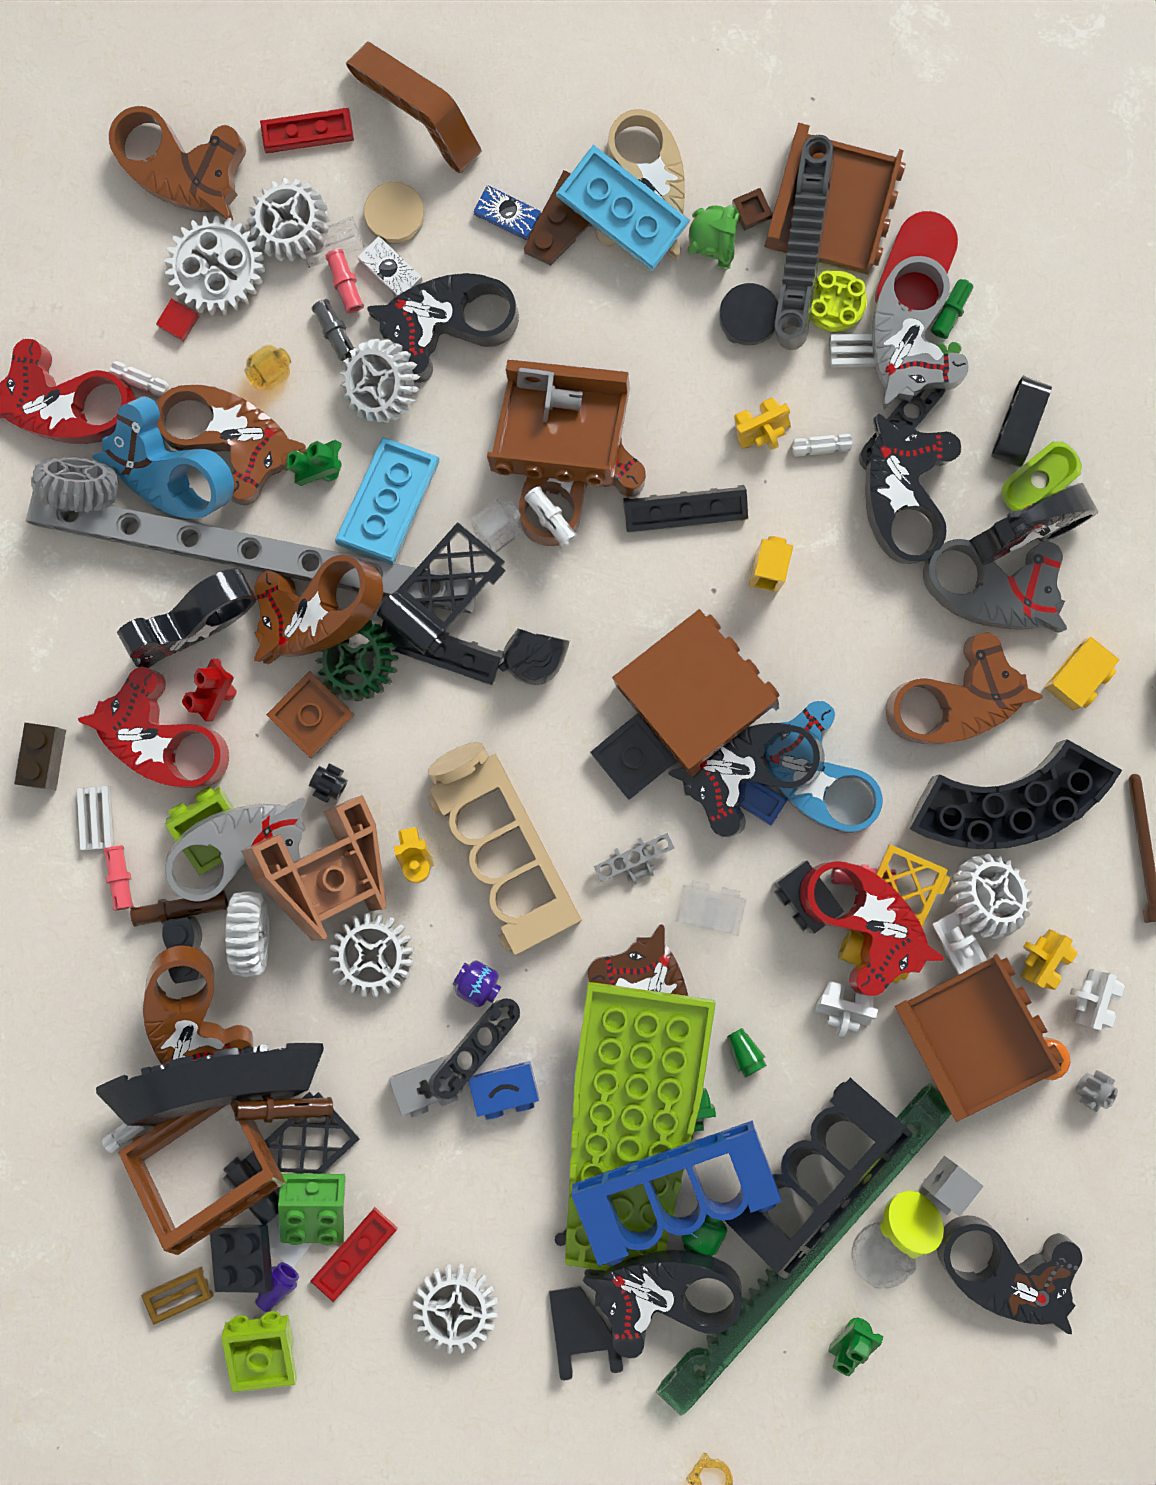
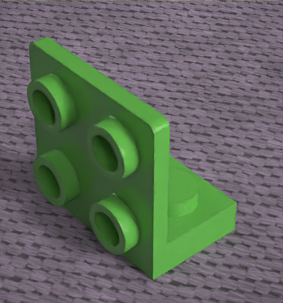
M282 1174L286 1183L280 1187L279 1192L280 1242L291 1245H300L302 1243H321L323 1245L343 1243L345 1174Z

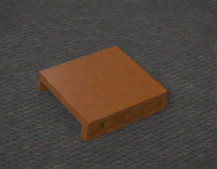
M798 122L764 245L765 248L784 253L788 252L802 148L804 142L813 136L808 134L810 125ZM831 140L833 144L834 168L819 262L869 275L872 266H878L882 256L883 248L878 247L881 237L886 238L891 219H887L886 215L888 208H894L898 196V191L893 189L896 180L901 181L906 163L901 162L904 150L899 149L897 156L894 157ZM816 153L812 156V158L820 159L824 157L825 154Z
M507 360L505 370L508 382L493 451L487 453L490 470L505 476L519 474L526 475L532 479L545 477L554 478L561 482H587L593 486L612 485L630 392L629 373ZM528 368L554 372L552 385L555 386V389L582 392L580 412L552 407V410H549L548 421L544 423L543 416L547 391L517 387L518 369ZM529 376L525 378L527 381L530 382L541 381L537 377Z
M700 609L612 677L617 689L691 778L701 771L700 764L771 708L777 711L779 709L778 697L780 696L776 688L769 681L764 684L758 677L760 672L756 665L750 659L745 661L738 654L740 648L730 636L725 639L718 631L721 627L711 614L705 616Z
M998 954L909 1001L905 1000L895 1005L899 1016L956 1122L1062 1070L1059 1064L1064 1062L1059 1050L1055 1044L1048 1046L1043 1037V1034L1048 1032L1039 1015L1032 1017L1027 1008V1005L1032 1003L1023 986L1016 988L1011 979L1012 976L1016 975L1007 957L1001 960Z

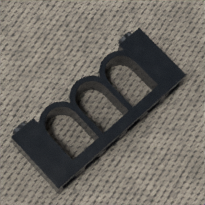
M851 1077L846 1082L839 1084L834 1090L830 1102L835 1107L824 1109L815 1117L810 1131L812 1141L803 1140L790 1146L782 1157V1175L773 1174L778 1189L784 1187L792 1188L815 1210L796 1234L790 1238L771 1219L768 1211H755L751 1213L748 1205L741 1215L731 1220H725L778 1275L786 1280L914 1135L900 1120ZM841 1121L855 1124L875 1142L851 1171L838 1161L826 1146L825 1140L828 1130L835 1123ZM812 1154L824 1156L845 1176L821 1205L802 1188L796 1175L797 1167L801 1160Z

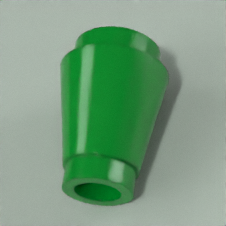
M743 1028L727 1036L738 1072L742 1071L744 1077L767 1066L764 1061L765 1055Z

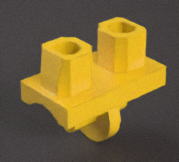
M771 397L759 405L761 415L755 418L752 417L749 410H743L735 414L737 439L742 450L753 444L760 447L767 443L771 450L779 447L777 438L786 435L785 429L791 427L789 420L790 409L786 403L780 405Z
M417 827L399 830L400 845L393 846L395 856L405 878L412 883H421L429 877L430 867L434 866L433 857L425 840L419 837Z
M1049 929L1044 937H1039L1035 945L1026 941L1023 948L1029 952V955L1024 961L1027 966L1020 977L1041 988L1047 987L1055 990L1061 982V975L1054 971L1059 962L1069 965L1078 954L1071 946L1073 940L1066 935L1058 934Z

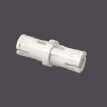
M540 486L535 487L526 494L524 500L529 503L539 516V523L550 530L561 547L567 546L577 537V533L573 531L562 517V510L552 504Z

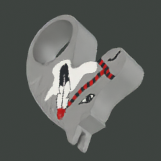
M913 256L898 263L885 281L875 305L872 321V347L875 367L879 379L885 388L882 402L883 409H886L896 398L911 401L913 396H916L925 389H954L961 384L968 372V361L963 355L959 353L943 354L938 346L924 338L925 333L945 304L950 290V282L945 269L937 261L929 257ZM918 272L925 274L937 286L939 293L938 302L928 309L911 310L910 312L908 311L909 308L898 304L899 300L895 295L894 282L906 273Z

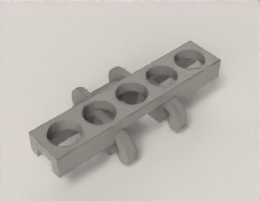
M668 833L646 843L643 842L642 838H638L640 846L620 854L618 848L614 849L615 857L594 866L600 881L602 882L628 870L630 875L627 877L628 881L632 880L634 885L636 884L635 879L648 873L654 876L652 870H655L654 865L650 866L648 860L675 849ZM666 839L669 844L668 847L659 850L656 845L657 842ZM650 845L654 848V853L649 855L646 848ZM633 851L638 852L640 855L639 862L635 864L628 860L629 853ZM617 860L622 867L620 869L614 867V862ZM645 863V868L632 873L631 868ZM610 865L612 873L605 876L601 875L600 868Z

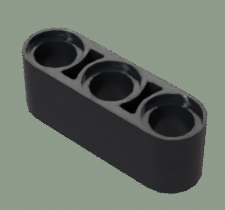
M1024 375L1020 378L991 457L1019 468L1023 466L1048 402L1052 386Z

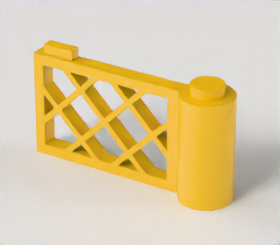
M888 844L876 874L882 878L886 870L888 878L884 880L890 882L897 892L898 889L894 880L911 874L917 890L902 895V898L906 900L919 895L923 906L920 913L915 914L921 926H923L937 893L943 895L951 879L946 876L948 869ZM893 853L905 858L909 870L892 876L888 864ZM911 861H914L920 865L913 868ZM925 868L938 872L933 884L923 888L920 887L915 872ZM929 891L925 900L923 893ZM849 930L841 945L838 958L855 966L861 964L860 953L864 936L859 932ZM909 973L900 974L892 982L898 983L900 979L906 980Z

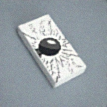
M379 236L358 256V260L396 297L423 281L422 277Z

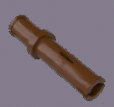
M222 890L215 897L204 901H191L184 898L172 901L161 899L156 904L131 907L130 916L134 927L160 921L164 924V921L227 910L228 901L225 890Z
M264 1097L263 1100H236L234 1105L235 1121L263 1120L265 1123H272L273 1119L331 1118L333 1115V1100L331 1097L273 1100V1097Z

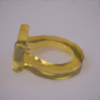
M707 1453L702 1454L698 1463L686 1478L689 1485H702L699 1476L702 1469L718 1468L726 1475L724 1485H733V1476L728 1465L719 1459H710Z

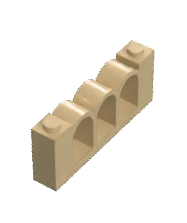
M495 753L489 756L484 764L481 765L480 762L475 764L476 770L471 775L451 784L439 782L438 785L435 784L429 787L432 795L427 798L435 813L441 811L445 817L450 815V829L457 840L466 845L473 846L469 857L471 871L480 881L486 884H493L489 897L491 910L498 919L508 923L500 927L503 933L498 935L506 952L512 950L514 955H517L582 921ZM500 789L516 820L479 839H468L463 836L457 824L461 810L467 805ZM520 827L536 859L502 877L495 879L485 876L477 864V857L481 848L487 843ZM540 866L556 899L523 916L510 917L504 914L497 903V893L501 886L519 875Z

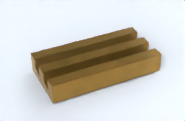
M202 1266L141 1295L153 1325L207 1301L214 1296L212 1290H209L207 1278L203 1276ZM196 1278L197 1283L152 1302V1297ZM201 1289V1295L157 1314L155 1309Z

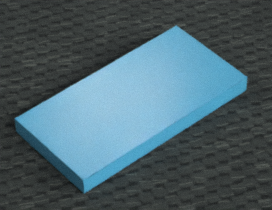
M592 145L556 193L557 198L651 271L659 264L690 222L687 217L595 145Z
M382 437L335 539L336 545L394 565L438 467L439 457Z

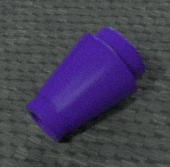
M280 1262L277 1266L272 1267L274 1290L259 1293L255 1300L256 1305L265 1312H270L297 1287L299 1275L293 1267L286 1263Z

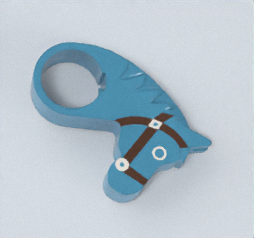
M143 396L122 405L118 409L114 433L102 439L103 451L93 455L92 458L113 467L122 481L137 495L155 508L172 516L185 519L203 518L225 506L231 500L234 493L233 476L228 465L219 455L207 449L171 452L165 448L163 436L157 427L160 411L154 400ZM189 465L197 468L207 479L211 490L210 502L199 497L193 488L189 487L190 482L188 476H186Z

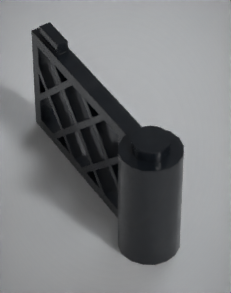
M457 522L399 589L384 601L376 615L422 654L426 655L429 651L435 654L445 642L442 638L444 632L488 582L494 585L506 572L502 568L505 561ZM458 533L468 540L469 552L451 553L450 542ZM472 545L480 551H473ZM447 546V553H441ZM487 556L495 564L488 572L474 573L473 557ZM470 557L471 573L452 574L451 558ZM435 559H448L449 574L430 576V564ZM427 569V576H421V574ZM471 578L472 590L468 595L454 596L453 580ZM475 578H482V579L475 585ZM450 580L451 596L432 597L431 581ZM428 581V598H415L407 592L414 582ZM451 601L452 613L443 622L433 613V603ZM455 601H461V603L455 608ZM422 603H429L430 610L426 608Z
M309 1091L302 1099L324 1097L320 1092L313 1095ZM333 1108V1115L331 1117L337 1124H329L330 1118L327 1117L325 1124L307 1123V1118H303V1123H294L297 1118L288 1119L264 1141L268 1148L279 1149L277 1166L280 1172L322 1174L360 1138ZM289 1126L303 1127L301 1146L283 1145L284 1131ZM307 1127L325 1128L324 1147L306 1146ZM329 1128L343 1129L350 1137V1140L342 1147H328ZM280 1135L279 1145L271 1144ZM283 1149L301 1150L300 1168H282ZM305 1150L323 1151V1164L318 1169L304 1168ZM254 1151L242 1161L237 1156L223 1169L227 1175L222 1179L233 1190L262 1171L263 1169ZM327 1151H337L327 1160ZM280 1187L248 1208L262 1225L268 1224L279 1214Z

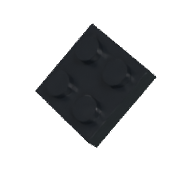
M638 713L590 751V754L628 800L677 762Z
M222 1225L210 1234L215 1292L266 1293L274 1290L268 1225Z

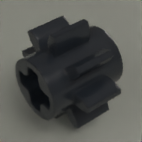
M330 763L326 769L319 766L309 783V787L315 789L312 796L326 803L329 802L330 797L338 800L348 782L347 779L341 777L344 770Z

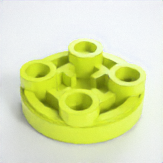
M823 271L816 278L810 316L811 321L817 327L827 332L838 333L853 328L861 320L867 306L864 282L844 271Z
M903 1191L887 1202L883 1221L880 1223V1230L900 1251L912 1259H917L933 1252L939 1247L944 1235L943 1220L937 1207L925 1195L916 1191Z

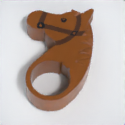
M134 106L123 110L116 116L109 130L110 148L119 164L142 188L153 196L172 205L198 212L216 211L226 220L229 217L233 221L229 205L238 196L235 192L234 176L245 157L246 146L243 139L232 127L228 125L217 127L213 130L207 144L198 145L190 152L185 153L172 128L155 110L145 106ZM152 123L159 125L162 131V139L156 151L157 155L154 156L153 154L146 158V162L128 159L125 153V142L129 133L142 124Z
M986 632L968 638L964 644V655L969 662V666L965 670L963 686L928 678H920L903 683L891 693L886 705V717L891 729L905 740L921 744H944L980 735L1006 721L1023 703L1040 700L1042 695L1028 689L1026 674H1020L1019 671L1009 665L998 637ZM912 687H921L930 691L938 700L940 709L943 710L941 723L937 724L927 734H919L910 730L904 724L900 715L901 700L904 694Z

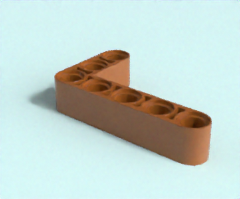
M369 41L346 62L347 68L358 81L424 124L443 158L456 172L462 173L482 152L457 103L445 90Z

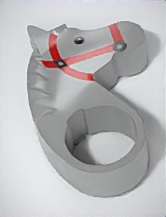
M299 798L286 806L280 804H254L228 809L194 824L178 838L167 854L165 873L169 886L177 895L187 900L204 901L211 899L225 888L246 862L241 852L242 850L276 835H281L292 861L300 859L299 843L302 838V832L306 828L299 816L306 805L305 799ZM210 844L216 847L223 861V869L216 882L206 888L192 889L182 885L176 879L172 865L176 856L183 849L192 845L208 846Z

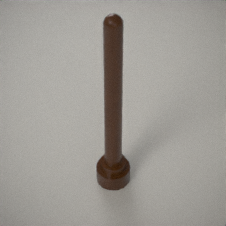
M1132 774L1129 776V787L1148 903L1145 904L1146 910H1143L1144 923L1156 922V868L1140 775Z

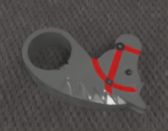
M953 539L945 542L941 549L935 551L933 556L925 562L923 580L928 592L944 608L961 618L977 624L1004 629L1022 630L1044 626L1057 633L1067 630L1066 624L1059 615L1065 601L1061 599V594L1057 587V578L1063 554L1059 546L1053 542L1043 541L1033 547L1026 555L1025 566L1017 570L1011 577L994 561L981 565L969 540ZM951 550L960 551L967 554L973 560L978 574L975 585L976 589L973 590V594L971 592L955 594L946 590L939 583L936 576V562L941 553Z

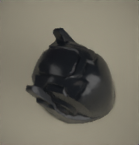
M517 628L504 648V662L499 665V669L502 672L507 670L516 679L526 684H545L552 680L559 672L570 641L537 633L533 634Z

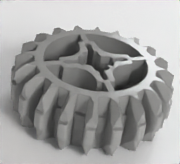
M61 457V459L51 458L49 461H41L40 464L35 465L33 477H31V487H33L35 499L41 501L43 505H50L53 509L60 508L63 511H85L87 513L90 510L99 511L101 508L110 507V504L115 503L119 482L117 481L115 470L108 467L105 463L99 464L97 460L90 461L86 458Z

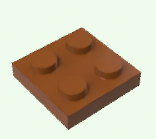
M309 671L266 715L312 759L355 714Z

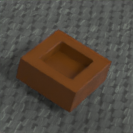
M761 188L737 197L732 201V205L740 213L739 221L744 231L772 219L773 214Z

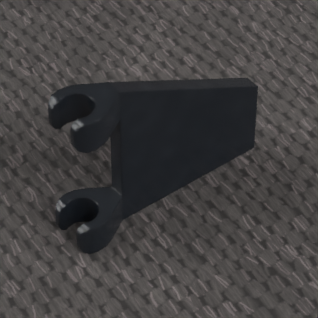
M581 1286L550 1290L549 1296L560 1379L564 1381L570 1380L573 1377L570 1355L608 1350L611 1372H622V1356L614 1349L612 1333Z

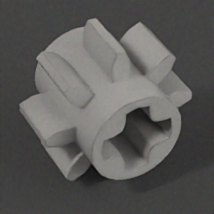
M1096 1070L1094 1076L1086 1073L1080 1079L1077 1086V1094L1082 1096L1079 1102L1095 1112L1099 1111L1100 1106L1105 1109L1110 1108L1118 1093L1117 1088L1112 1086L1115 1080L1099 1070Z

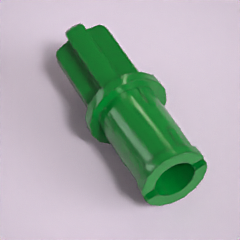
M959 279L956 282L934 326L931 328V332L935 336L948 339L956 320L964 314L963 307L974 288L973 284L968 280Z

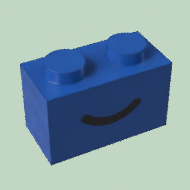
M531 1061L476 1074L468 1081L477 1117L485 1115L486 1120L501 1117L504 1115L503 1110L514 1107L516 1112L534 1108V1102L539 1101V1093Z

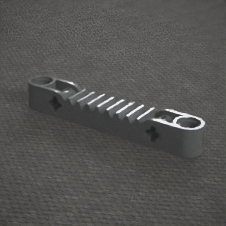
M820 134L809 137L804 142L802 148L795 206L791 220L792 227L790 229L784 276L782 278L776 312L775 331L777 340L783 348L788 350H796L802 347L808 336L833 175V144L828 137ZM816 153L825 154L824 157L820 159L812 158V156ZM789 326L799 328L794 334L784 333V330Z

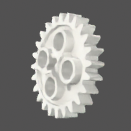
M218 215L215 216L213 223H209L206 216H203L202 225L200 226L192 220V230L189 231L181 227L184 236L182 238L173 236L172 238L177 246L167 247L169 254L173 256L172 258L164 259L166 265L171 268L165 271L168 279H173L169 282V286L172 290H177L175 294L179 300L185 299V304L188 308L196 304V309L199 313H202L207 307L211 316H214L216 308H220L223 314L227 315V306L229 305L238 311L237 302L239 300L245 304L249 303L246 297L247 293L257 295L253 284L263 283L257 274L265 272L263 265L259 263L264 260L262 252H257L259 250L257 242L252 241L253 238L251 237L250 230L244 233L245 229L242 223L234 227V223L229 217L222 224ZM217 241L213 249H205L208 242ZM193 251H198L208 261H210L212 264L216 266L220 263L222 269L226 273H229L230 275L237 277V280L230 279L223 271H221L216 266L210 267L205 259L193 254ZM233 258H242L240 264L236 266L229 265ZM192 266H200L197 273L188 274V270ZM217 282H225L221 290H212Z

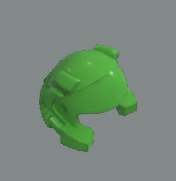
M712 205L708 206L706 210L703 208L697 209L692 214L694 219L689 228V253L694 255L697 252L703 257L719 260V268L730 269L735 254V235L740 213H738L737 208L733 205L727 207Z

